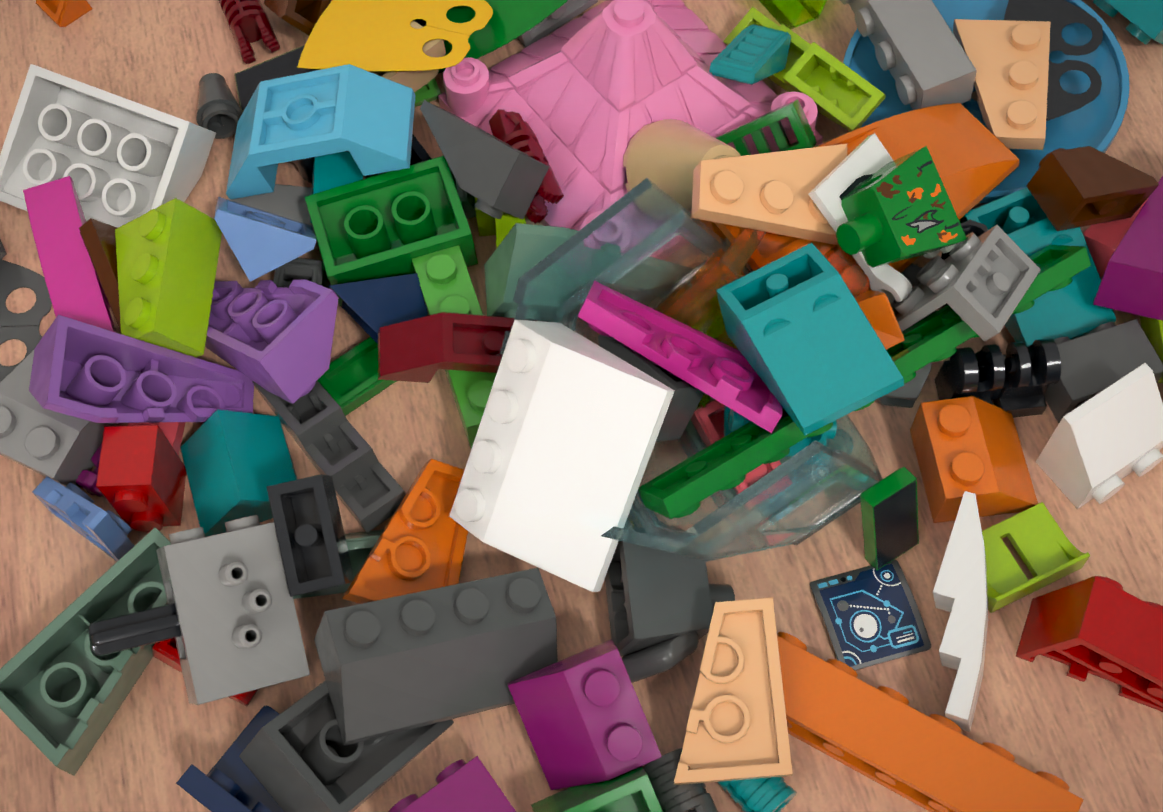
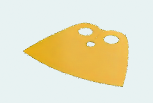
M332 0L311 31L301 53L297 68L322 70L351 64L368 72L425 71L452 67L464 59L470 50L468 38L473 32L481 30L487 25L493 15V9L485 0ZM455 6H468L476 13L472 20L465 23L452 22L447 18L446 14L449 9ZM422 19L426 21V26L416 29L411 27L410 23L413 20ZM434 39H444L452 44L451 52L443 57H430L423 52L422 48L426 42Z

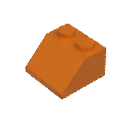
M974 396L920 403L910 428V433L933 523L956 520L964 491L976 494L979 517L1022 512L1038 504L1011 413Z

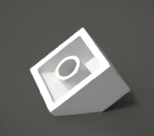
M1146 363L1142 364L1063 416L1036 460L1039 467L1077 509L1093 498L1099 504L1105 502L1125 485L1121 479L1133 471L1141 477L1163 460V454L1160 452L1163 447V402L1153 370Z

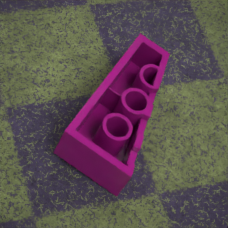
M1163 176L1158 182L1159 186L1149 196L1109 259L1093 305L1163 321Z

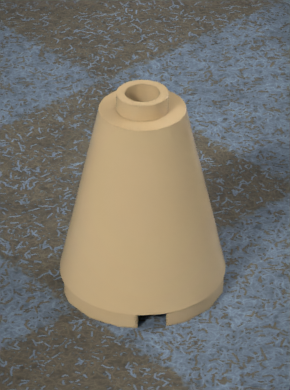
M664 119L643 126L631 138L623 156V167H626L628 183H625L628 194L639 208L655 216H680L692 211L693 170L699 162L741 155L733 147L684 121Z

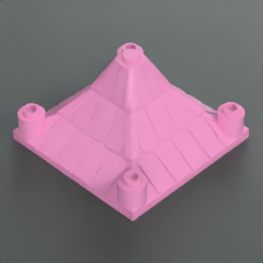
M682 0L604 1L585 12L581 17L573 19L556 29L549 36H545L522 49L520 53L514 54L493 66L490 70L487 69L483 62L471 57L464 58L459 64L446 68L443 73L445 92L438 95L440 108L491 135L493 134L489 120L498 109L519 113L524 122L526 121L536 135L564 195L557 204L548 203L544 200L548 215L541 221L543 226L564 227L580 231L581 241L593 245H598L597 242L604 238L617 241L618 251L623 253L640 249L660 253L701 226L695 218H691V211L676 217L655 216L639 208L628 194L625 183H628L626 167H623V156L631 138L643 126L664 119H677L716 138L798 99L816 138V145L821 144L823 136L815 129L818 115L817 105L808 95L800 92H786L778 96L762 80L751 85L710 73L711 62L727 45L715 33L711 32L708 26L692 10L688 9ZM788 118L781 119L780 121L790 144L797 142L798 140ZM769 125L762 128L771 151L779 150ZM751 134L744 136L751 155L759 154ZM733 142L727 144L736 149Z

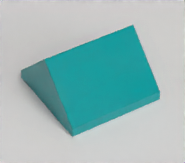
M217 409L180 447L199 525L203 527L205 537L226 533L225 522L255 515H258L259 523L272 519L273 515L267 486L297 480L282 423L278 416Z

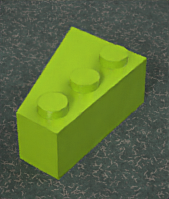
M174 198L115 229L122 335L193 357L204 354L222 232L215 219Z

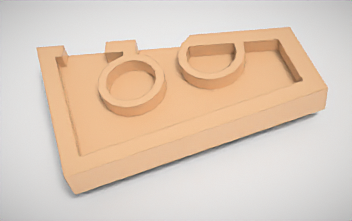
M954 19V36L977 70L974 86L978 94L977 102L986 128L1008 149L1043 150L1046 138L1051 22Z
M847 144L702 160L693 170L691 218L839 245L836 232L808 194L847 157Z
M773 597L715 602L674 785L792 776Z

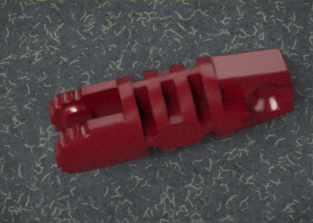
M218 0L243 62L250 64L256 61L255 52L250 43L261 39L272 53L280 50V44L260 0Z
M498 109L489 120L493 136L549 166L526 213L527 218L531 222H534V224L540 223L548 215L544 200L548 203L557 204L564 197L563 192L529 124L526 121L524 122L519 113Z

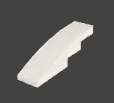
M964 491L935 583L933 596L936 608L951 612L939 649L942 666L958 670L945 715L946 718L955 722L962 730L970 732L984 671L988 628V597L985 546L976 494Z

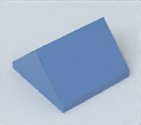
M221 197L217 199L214 219L250 282L314 249L317 239L312 225Z

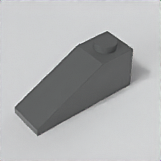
M424 100L420 110L459 187L478 198L474 207L501 220L504 212L523 220L549 166L462 118Z

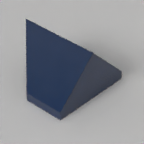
M417 273L329 286L343 300L342 308L377 344L380 327L429 316Z

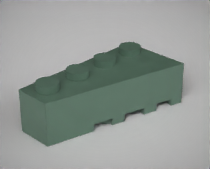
M153 528L0 669V709L57 768L75 776L153 658L152 648L155 643L104 656H96L90 645L88 631L89 625L92 622L168 605L156 550L163 546L171 545V543L156 528Z

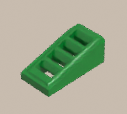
M798 99L716 137V139L726 144L733 142L741 156L751 155L744 136L751 134L759 154L772 152L762 128L768 125L779 147V150L775 152L812 148L817 143ZM786 117L798 140L790 144L780 121Z

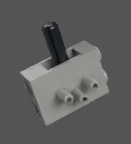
M258 515L225 522L227 532L205 537L203 527L169 534L171 545L163 546L156 550L168 605L92 622L89 625L88 633L94 654L96 656H104L175 638L189 704L195 705L309 676L310 672L294 599L289 594L274 522L260 525Z

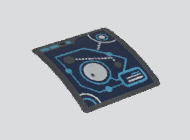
M894 559L878 571L871 565L810 583L837 660L847 664L854 670L909 656L931 648L918 606L897 560Z

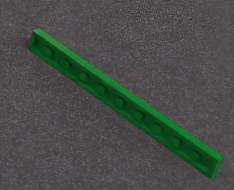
M1050 244L1029 256L1041 270L1012 314L1030 309L1034 306L1035 299L1048 291L1068 286L1072 283L1073 276L1090 267L1091 263L1086 247ZM946 305L902 331L905 341L887 349V352L903 376L905 384L916 377L917 370L931 362L951 357L956 353L957 346L970 338L979 336L949 305ZM874 401L868 403L867 405H865V406H863V407H861V408H859V409H857V410H855V411H858V410H861V409H864V408L870 406ZM783 408L782 416L772 433L750 421L638 488L639 494L646 508L669 519L687 516L700 507L702 500L719 490H728L738 486L745 480V474L762 464L776 462L789 454L790 447L806 437H815L827 432L832 428L833 423L831 422L804 436Z

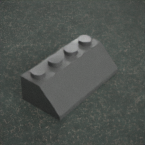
M539 568L328 610L324 612L314 638L344 746L515 704L507 683L558 662L556 615Z

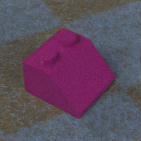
M612 639L507 683L550 790L608 781L662 757L618 648Z

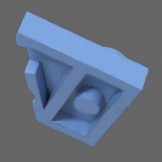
M47 476L32 491L53 515L114 560L119 561L135 546L127 537L132 531L131 527L110 510L104 511L93 504L94 501L75 484L69 482L65 487Z

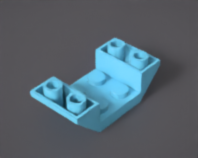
M351 64L260 81L237 122L226 195L231 200L274 192L278 163L345 151L350 152L363 176L410 168L416 98L413 89Z

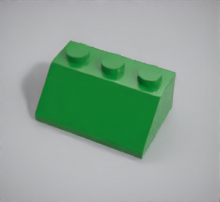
M444 156L410 165V168L390 171L305 196L327 277L331 285L415 274L412 258L457 245L460 246L466 267L478 264L472 233ZM340 297L338 299L339 306L342 305L343 301Z

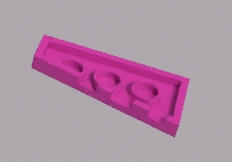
M596 281L593 282L578 314V317L586 321L592 330L601 335L616 339L768 432H773L782 416L783 407L739 350Z

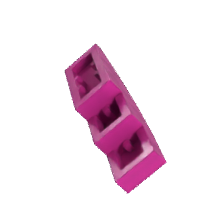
M68 176L23 190L40 264L55 316L61 315L117 333L109 310V302L80 234L79 227L86 222L72 178Z

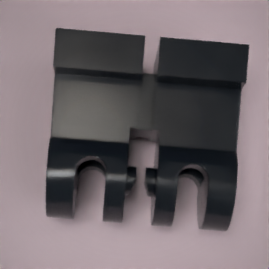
M1052 338L1035 340L1029 347H1026L1022 341L1011 342L1007 345L1006 354L1003 355L996 344L984 345L976 353H974L971 347L956 348V353L950 357V360L944 361L934 379L939 400L974 396L1004 409V411L1011 413L1013 418L1042 415L1047 407L1044 396L1050 384H1056L1060 380V354Z

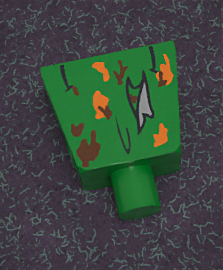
M927 146L886 164L842 198L841 206L848 222L841 224L837 228L836 238L838 244L844 252L850 255L862 251L866 263L872 268L925 255L967 239Z

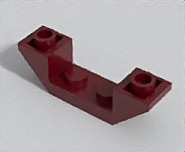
M441 312L380 327L378 330V380L429 383L438 369L497 373L514 320L545 321Z

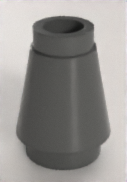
M217 73L206 74L199 81L197 123L199 126L215 132L216 139L231 137L236 133L237 122L242 115V110L228 87L225 78Z

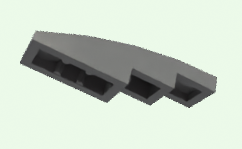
M252 381L258 392L275 415L279 417L283 426L318 472L332 476L336 495L367 533L393 516L406 495L405 491L378 461L373 449L349 423L341 407L318 381H316L314 388L309 393L300 397L294 404L268 392Z

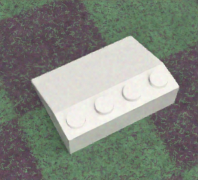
M30 64L0 153V201L27 211L23 190L70 176L73 180L86 222L91 218L119 228L174 198L185 202L202 176L216 133L186 120Z
M514 320L449 517L483 543L591 592H599L675 390L561 323Z

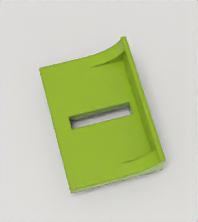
M1043 502L982 531L986 556L989 612L992 613L1081 569L1090 557L1088 552L1083 553L1079 551L1068 540ZM1008 537L1034 578L1028 580L1002 538Z

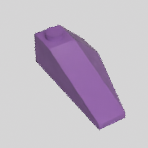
M306 279L293 280L289 287H277L273 280H260L256 288H242L237 281H215L205 347L268 392L294 404L300 397L309 393L314 388L316 381L329 369L339 297L332 289Z
M58 315L34 349L29 391L44 409L95 423L205 422L217 409L253 413L254 384L250 378L240 371Z

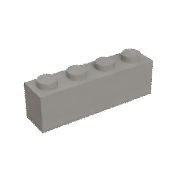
M840 0L843 4L850 5L855 14V21L860 34L863 37L868 36L875 47V54L880 67L884 71H890L895 80L898 96L904 105L910 104L913 110L943 104H962L971 100L977 70L932 0Z

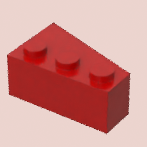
M1093 576L1032 599L1016 657L1033 662L1037 655L1045 656L1068 665L1069 668L1066 676L1084 682L1088 673L1121 685L1119 696L1163 712L1162 605L1142 601L1125 592L1123 586L1117 581L1102 576Z

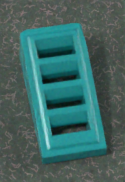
M754 24L742 30L711 62L709 72L715 76L751 85L785 69L791 35L780 30Z

